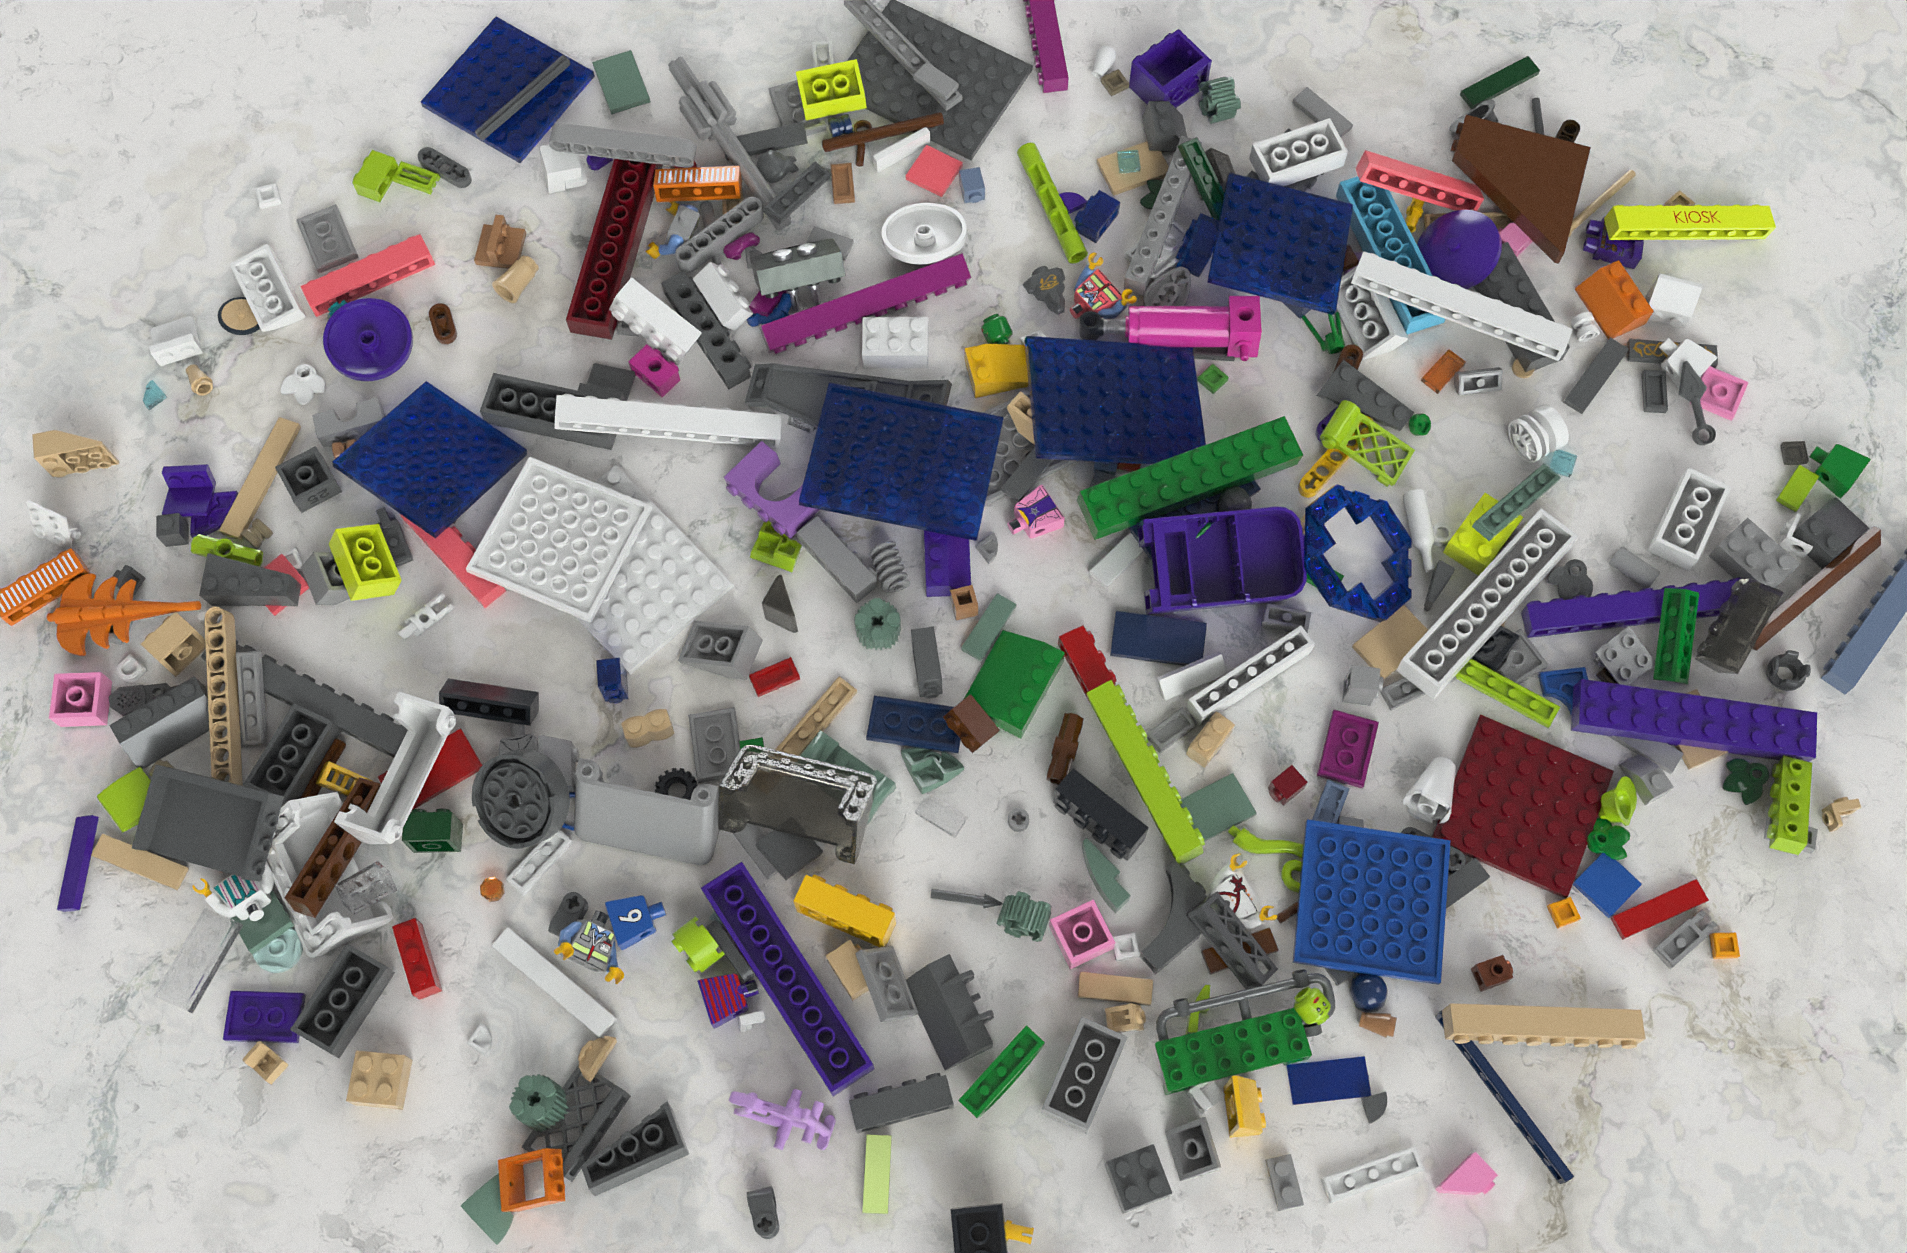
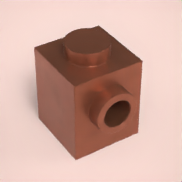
M1504 955L1478 963L1471 968L1480 992L1507 983L1514 978L1512 975V965L1508 960H1505Z

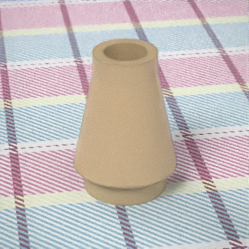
M195 364L186 368L192 391L200 396L209 394L213 389L212 379Z

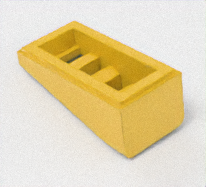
M328 761L324 764L316 784L348 797L359 777L367 780L370 779ZM332 770L334 771V774L331 781L329 782L327 781V778L329 776L330 771ZM340 774L344 775V777L340 785L338 786L336 785V782ZM349 778H352L353 781L349 789H344Z

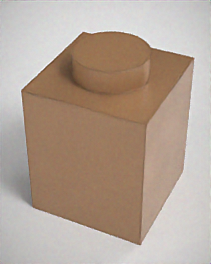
M973 585L950 590V601L956 621L978 616V602Z

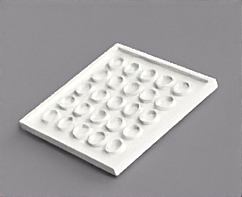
M529 457L467 565L466 570L470 574L591 623L648 518L652 507L647 503Z

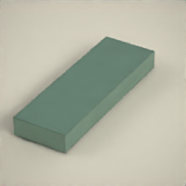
M997 593L961 647V650L982 661L1014 612L1017 604Z

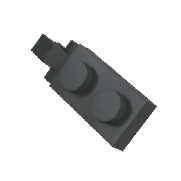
M385 507L376 510L380 522L377 524L380 525L396 567L413 561L414 559L398 520L395 517L390 518Z

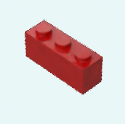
M1084 625L1059 636L1058 646L1061 651L1065 652L1064 657L1088 699L1087 692L1110 680L1115 685L1117 679L1111 669H1107L1105 665L1106 659L1102 651H1097L1094 645L1095 639L1091 631H1086Z
M416 918L392 926L412 995L420 1000L442 992L443 990L423 924Z

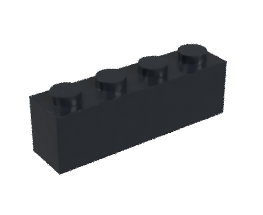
M448 678L439 691V704L449 707L455 715L531 726L539 712V692Z

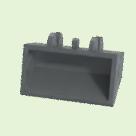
M950 954L927 964L906 979L918 1015L944 1070H948L993 1048V1042L984 1024L994 1018V1013L992 1010L981 1014L978 1013L973 1002L979 1000L981 996L979 993L970 996L965 984L975 978L973 970L959 974Z

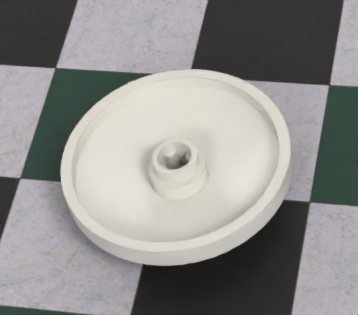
M936 203L913 204L897 210L884 222L881 232L885 250L894 258L911 264H932L948 259L962 249L967 239L966 222L962 215L948 206Z

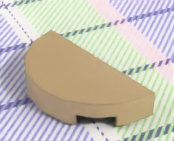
M604 1036V1038H598L594 1041L590 1040L582 1047L578 1056L579 1069L583 1077L589 1082L593 1080L617 1043L616 1038Z

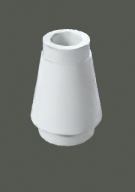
M1102 46L1101 49L1097 50L1092 71L1093 76L1097 78L1103 77L1114 63L1116 51L1113 48Z

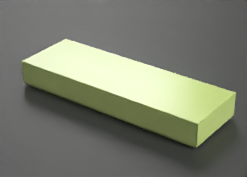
M891 1135L866 1136L862 1213L888 1214Z

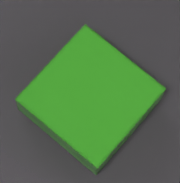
M1212 364L1198 377L1197 381L1214 394L1228 381L1229 377Z

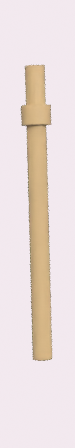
M1629 170L1572 221L1569 237L1573 230L1633 179L1636 173L1633 170Z

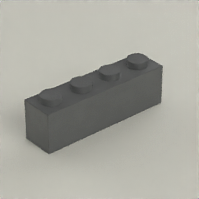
M940 1073L930 1074L926 1076V1080L917 1082L916 1079L902 1082V1087L894 1089L892 1086H885L879 1088L878 1093L868 1095V1092L859 1093L853 1096V1100H849L857 1134L954 1108L947 1076H941Z

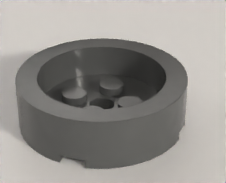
M517 749L491 758L477 772L472 787L473 807L476 806L480 820H477L491 839L505 847L522 849L547 840L562 828L567 819L570 797L566 780L558 766L549 757L538 751ZM513 795H517L519 806L513 804Z

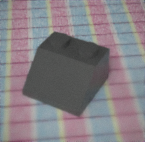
M1169 101L1148 102L1142 119L1149 151H1176L1181 136L1187 137L1183 115Z

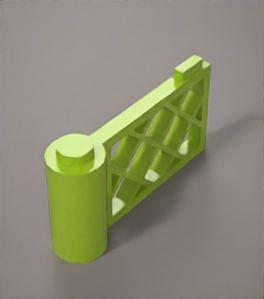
M1347 400L1341 401L1320 436L1324 447L1339 449L1378 476L1376 480L1386 487L1389 484L1391 486L1395 485L1415 451L1409 445L1360 412L1356 404ZM1360 422L1368 426L1369 433L1360 435L1358 427ZM1381 435L1386 438L1387 446L1378 447L1376 436ZM1371 437L1373 448L1364 449L1361 438ZM1349 440H1357L1358 451H1353L1346 446ZM1395 448H1400L1407 453L1404 459H1396ZM1389 450L1391 461L1382 462L1380 451ZM1375 452L1377 463L1372 464L1367 461L1365 453ZM1393 464L1395 472L1393 477L1385 473V465Z

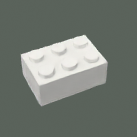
M863 317V368H928V317Z

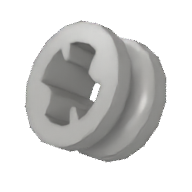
M1021 808L1012 810L1008 816L1009 827L1016 832L1026 830L1029 825V814L1027 811ZM1016 815H1021V819L1025 820V822L1021 821V825H1017L1016 821L1012 820V818L1016 819Z

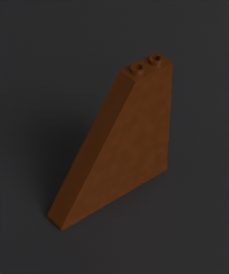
M1466 115L1463 123H1458L1455 132L1459 136L1458 140L1454 139L1450 150L1454 152L1452 162L1554 263L1559 264L1565 253L1591 147Z

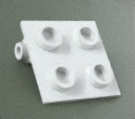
M27 501L34 534L40 538L50 540L58 546L73 549L72 541L79 539L81 535L78 528L68 525L65 516Z

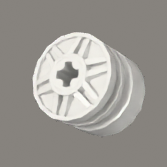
M1547 404L1541 405L1530 411L1528 415H1523L1519 419L1510 422L1508 426L1509 438L1514 449L1521 458L1529 463L1536 462L1540 458L1547 456L1549 452H1554L1565 446L1569 438L1567 426L1563 418L1552 406Z

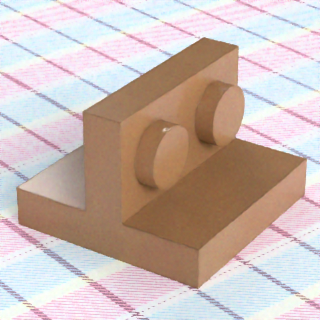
M495 214L493 225L483 224L474 259L475 264L509 269L516 260L521 258L526 238L525 229L512 228L507 224L504 215Z

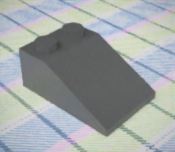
M1835 497L1799 526L1792 537L1813 546L1807 556L1823 569L1870 528Z

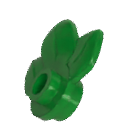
M1599 817L1596 819L1592 832L1587 836V847L1593 853H1605L1611 859L1621 860L1627 857V853L1622 846L1629 841L1630 833L1624 827L1612 826L1610 821Z

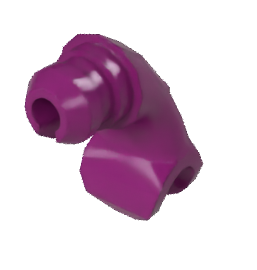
M753 232L744 234L727 244L723 250L724 254L729 259L739 260L743 250L747 247L759 245L760 238Z

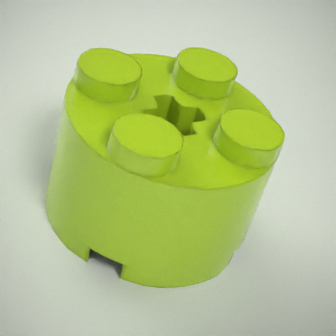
M695 916L672 934L674 939L671 942L680 953L683 950L687 953L689 958L686 961L693 971L700 970L702 973L723 957L725 953L723 951L718 953L715 950L719 945L703 924L699 927L695 924L699 920Z

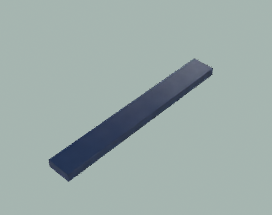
M1440 1011L1435 1018L1444 1029L1442 1011ZM1472 1040L1468 1043H1455L1557 1182L1563 1184L1571 1180L1574 1175Z

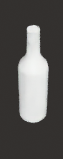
M1421 489L1411 490L1404 493L1403 500L1412 543L1422 554L1425 572L1431 573L1435 571L1431 554L1435 536L1426 494Z

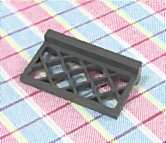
M579 1065L562 1088L566 1095L575 1093L576 1105L569 1107L566 1111L577 1110L578 1123L566 1125L565 1119H561V1127L550 1130L546 1127V1130L543 1132L533 1130L522 1145V1148L527 1152L535 1151L531 1148L536 1138L545 1136L546 1148L564 1149L563 1176L573 1182L582 1169L581 1165L588 1160L631 1097L622 1088L598 1073L594 1076L591 1084L578 1087V1078L581 1075ZM607 1085L611 1088L606 1098L597 1100L596 1087ZM591 1089L593 1101L581 1104L579 1092ZM594 1106V1116L590 1120L583 1121L581 1109ZM579 1127L580 1136L578 1139L568 1143L566 1130ZM562 1132L563 1144L551 1147L550 1134Z

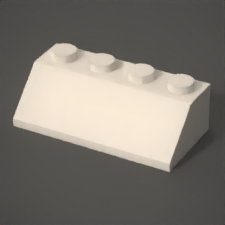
M1356 266L1333 284L1330 295L1354 345L1359 346L1363 351L1362 360L1390 352L1409 338L1389 297L1351 284Z

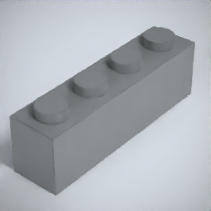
M816 516L797 532L798 542L845 592L858 603L877 587V574L871 567L866 568L863 565L859 554L855 551L851 552L847 548L846 541L840 535L837 537L832 532L833 529L826 520L822 522Z

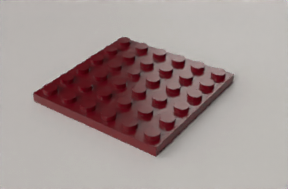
M1480 714L1455 775L1451 815L1445 823L1439 824L1440 819L1437 821L1432 837L1451 840L1450 846L1460 850L1464 855L1473 859L1476 858L1484 864L1562 898H1567L1588 844L1587 836L1592 832L1602 806L1601 797L1607 792L1614 771Z

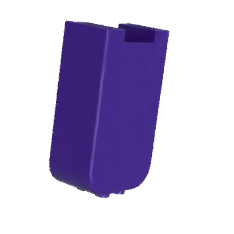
M1267 507L1143 519L1137 524L1139 547L1150 546L1155 586V589H1149L1144 592L1146 615L1279 602L1296 596L1303 590L1306 584L1308 559L1305 556L1304 550L1306 546L1305 535L1298 516L1286 507ZM1210 522L1211 526L1206 532L1196 538L1199 531Z

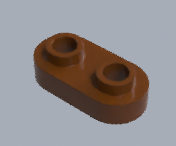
M443 303L433 305L429 310V318L434 335L439 343L450 344L457 338V330L450 308Z
M1353 344L1345 346L1342 349L1333 373L1343 360L1358 370L1363 358L1362 349Z

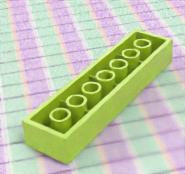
M1112 680L1087 692L1086 694L1093 710L1176 862L1184 864L1204 853L1202 846L1205 845L1204 838L1198 828L1193 829L1191 826L1194 824L1193 818L1187 807L1182 808L1180 806L1182 804L1181 796L1176 787L1169 786L1171 781L1165 767L1158 766L1160 761L1153 745L1147 746L1149 741L1142 725L1136 726V723H1138L1136 715L1130 704L1125 705L1127 701L1120 685L1115 686Z

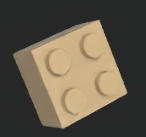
M177 612L165 618L162 625L154 632L149 633L141 643L175 677L206 649L205 639Z
M356 1050L346 1101L359 1106L403 1110L412 1059L406 1055Z

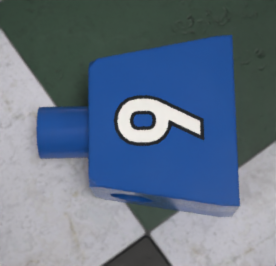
M644 895L605 902L617 944L621 950L627 949L654 934L657 930L653 920L666 916L662 902L649 906Z

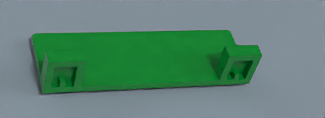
M1294 1008L1155 1043V1049L1165 1081L1163 1084L1165 1095L1189 1090L1195 1085L1282 1063L1284 1066L1308 1060L1312 1056L1302 1019Z

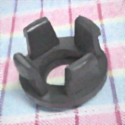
M1787 650L1784 654L1772 658L1768 663V679L1778 689L1784 691L1796 690L1804 684L1806 677L1810 676L1811 667L1809 664L1803 665L1798 659L1799 652ZM1779 667L1789 668L1793 675L1792 680H1782L1777 674Z

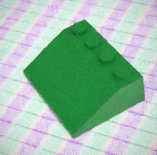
M1002 630L965 698L971 694L997 727L1021 739L1062 666L1065 652L1045 642Z

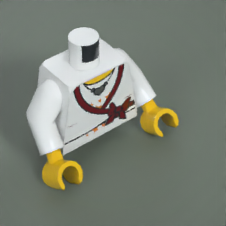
M1238 853L1231 857V863L1225 865L1216 874L1210 885L1208 898L1218 891L1247 930H1251L1265 923V920H1276L1277 915L1268 916L1269 909H1273L1274 906L1267 905L1262 907L1242 871H1237L1238 868L1247 865V860L1242 862L1241 865L1237 863L1236 859L1241 855V853ZM1214 901L1210 907L1216 914L1220 915V908ZM1227 922V926H1231L1233 929H1235L1232 923Z

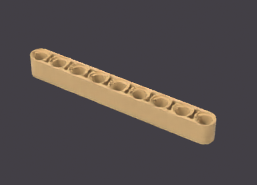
M211 607L206 611L204 617L211 778L225 781L226 776L229 775L230 783L243 786L235 619L232 613L220 607ZM222 615V620L217 623L218 617ZM223 637V643L218 646L219 640ZM224 660V665H223V667L220 669V668H219V665H220L221 661ZM223 683H225V688H224V690L221 692V691H220L221 685H222ZM226 705V712L222 715V708ZM227 728V735L223 738V731ZM228 751L229 756L227 760L224 761V754Z

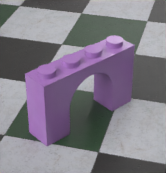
M761 441L724 476L727 484L726 489L734 497L738 495L748 509L754 508L757 511V515L764 522L769 521L772 523L777 533L780 535L785 534L791 539L828 501L825 492L809 479L787 499L769 501L759 495L762 482L781 463L777 453Z

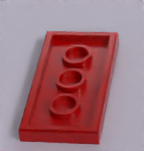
M461 728L447 736L412 810L474 775L483 766ZM388 771L378 776L381 784Z

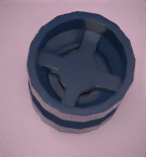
M849 114L842 115L840 119H828L832 138L853 133Z

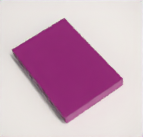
M1333 710L1317 776L1363 789L1379 722Z

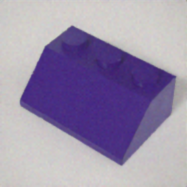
M948 523L924 524L926 597L950 596V590L971 585L969 531Z

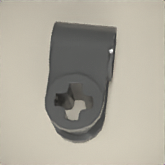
M577 892L566 894L549 924L548 931L559 936L560 931L577 920H583L588 911L586 899ZM572 903H580L578 907H571Z
M770 1186L747 1192V1201L755 1232L764 1239L774 1238L779 1232V1221L773 1187ZM766 1220L772 1224L769 1226L768 1232L761 1228L765 1225L764 1221Z

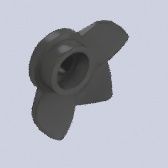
M1570 560L1564 567H1557L1549 574L1547 582L1558 585V594L1563 600L1572 599L1577 594L1584 595L1586 598L1591 597L1593 592V582L1586 575L1587 567L1581 560ZM1574 566L1579 568V574L1572 572Z

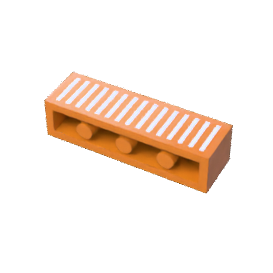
M740 166L655 169L653 186L656 202L741 199L742 179Z
M72 548L60 552L57 557L47 563L40 564L37 569L19 577L9 586L0 589V617L10 626H13L62 596L64 590L71 582L80 576L90 574V571L82 558Z

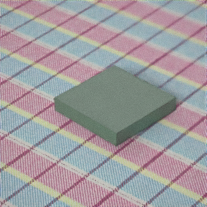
M273 890L270 892V904L262 908L264 915L261 919L252 921L250 918L240 920L237 916L231 918L251 954L256 953L294 926L290 916Z

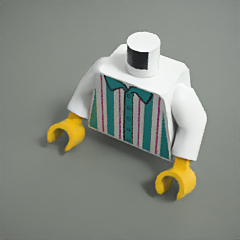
M266 861L261 882L244 880L240 876L232 874L214 886V892L209 890V883L202 878L200 879L205 883L204 889L198 890L192 885L195 892L201 895L204 894L207 903L218 914L231 918L237 916L240 920L250 918L252 921H257L264 915L262 908L271 902L270 892L273 888L274 875Z

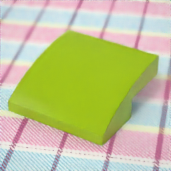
M141 767L119 778L97 795V799L122 833L139 824L151 782Z

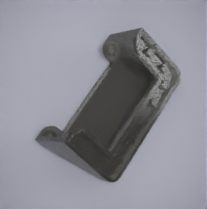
M746 745L740 750L719 785L718 829L737 833L742 831L747 823L835 845L836 857L843 862L855 865L859 857L874 800L877 780L875 776L866 772L757 745Z

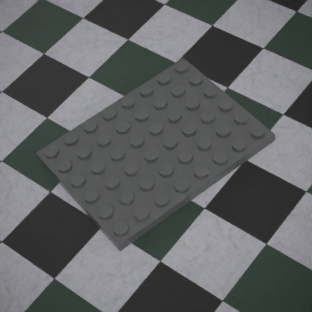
M890 0L882 14L935 68L959 83L957 91L962 95V101L946 111L868 31L847 60L857 59L867 108L865 109L893 123L941 112L944 124L927 128L930 131V141L972 161L1032 72L1033 65L897 0Z

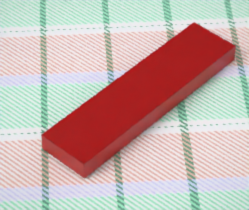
M1695 879L1611 917V920L1620 937L1624 940L1708 902L1709 899L1698 880Z

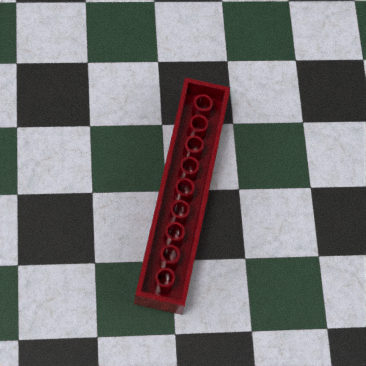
M614 159L567 313L566 322L570 333L612 340L618 320L612 315V311L609 308L616 295L631 277L655 194L653 186L655 169H662L663 165Z

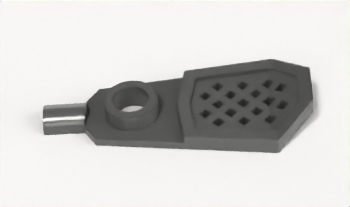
M167 683L119 687L109 696L110 708L122 716H126L177 686L170 687ZM157 690H161L159 696H155Z

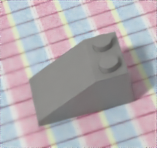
M694 621L678 661L682 664L727 678L747 680L763 639L750 626Z

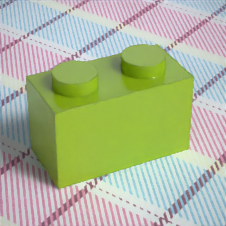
M372 150L369 156L364 159L359 172L353 178L352 184L357 194L381 202L393 182L392 176L398 168L395 158Z

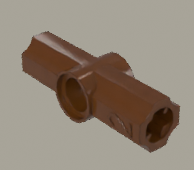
M1074 713L1064 714L1059 735L1056 736L1053 745L1052 760L1046 780L1056 785H1059L1068 775L1071 764L1076 757L1079 745L1078 738L1084 718Z

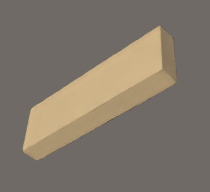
M1080 972L1078 997L1151 1006L1153 980Z

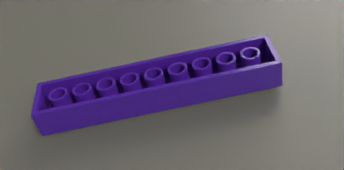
M1581 679L1573 686L1571 731L1663 742L1674 746L1685 745L1728 751L1730 754L1779 761L1783 756L1810 762L1816 758L1817 712Z
M740 862L701 887L706 899L831 1095L834 1097L873 1071L875 1068L872 1061L743 862Z

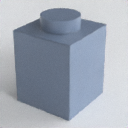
M980 167L960 170L959 184L964 203H977L985 200V185Z

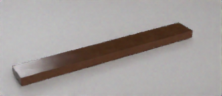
M1875 526L1869 529L1749 631L1750 648L1755 651L1761 648L1881 546V529Z

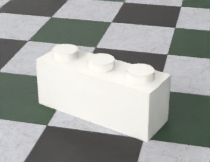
M709 262L693 280L722 325L735 331L753 314L748 307L750 304L738 292L739 287L729 278L728 270L721 264L717 265Z

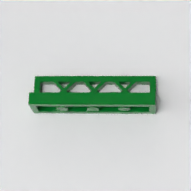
M1664 588L1653 680L1688 684L1699 600L1698 592L1687 589Z

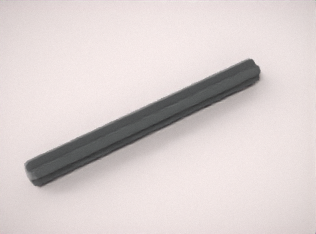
M565 55L558 58L475 130L476 136L481 140H485L571 64L570 60Z

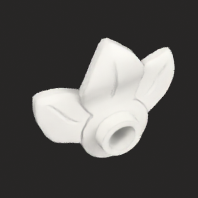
M300 364L296 367L294 374L284 379L281 393H294L298 403L305 405L312 400L314 392H324L325 382L322 377L317 375L313 366Z

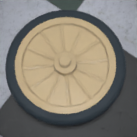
M246 297L229 299L219 308L218 321L227 332L235 335H249L260 329Z

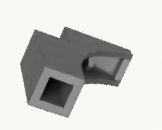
M1176 860L1170 863L1166 869L1171 887V909L1168 921L1156 939L1143 949L1140 954L1141 959L1155 975L1199 939L1201 932L1194 922L1187 917V914L1205 902L1207 898L1206 890L1198 881L1194 882L1189 876L1190 872L1182 863L1178 864Z

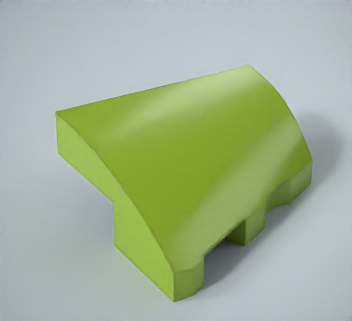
M767 521L762 524L758 538L751 550L750 558L793 572L802 545L785 534L780 535L771 526V523Z

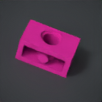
M647 344L628 361L631 371H634L640 380L661 397H664L681 381L678 373L679 368L672 361L667 362L658 349H652ZM655 368H660L658 371H652Z

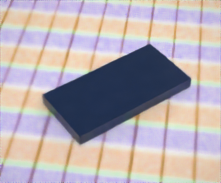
M1116 611L1110 656L1181 666L1188 665L1203 658L1207 623Z
M874 695L866 740L959 753L961 739L948 727L943 718L954 708L953 706Z

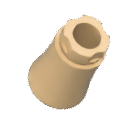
M523 255L503 275L492 282V286L504 300L516 303L528 283L534 278L539 267L532 258Z

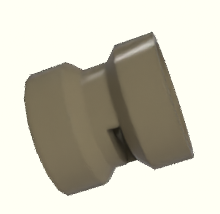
M256 518L252 522V527L245 529L240 534L255 549H258L262 545L264 538L269 539L274 533L261 520Z

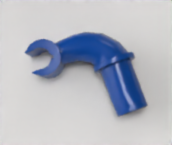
M782 294L778 306L773 309V313L769 314L768 317L753 313L752 317L747 319V323L752 327H756L760 324L764 325L789 316L792 306L790 294Z

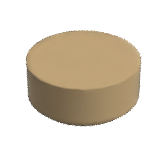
M1518 359L1512 365L1513 373L1520 378L1530 377L1535 370L1525 372Z

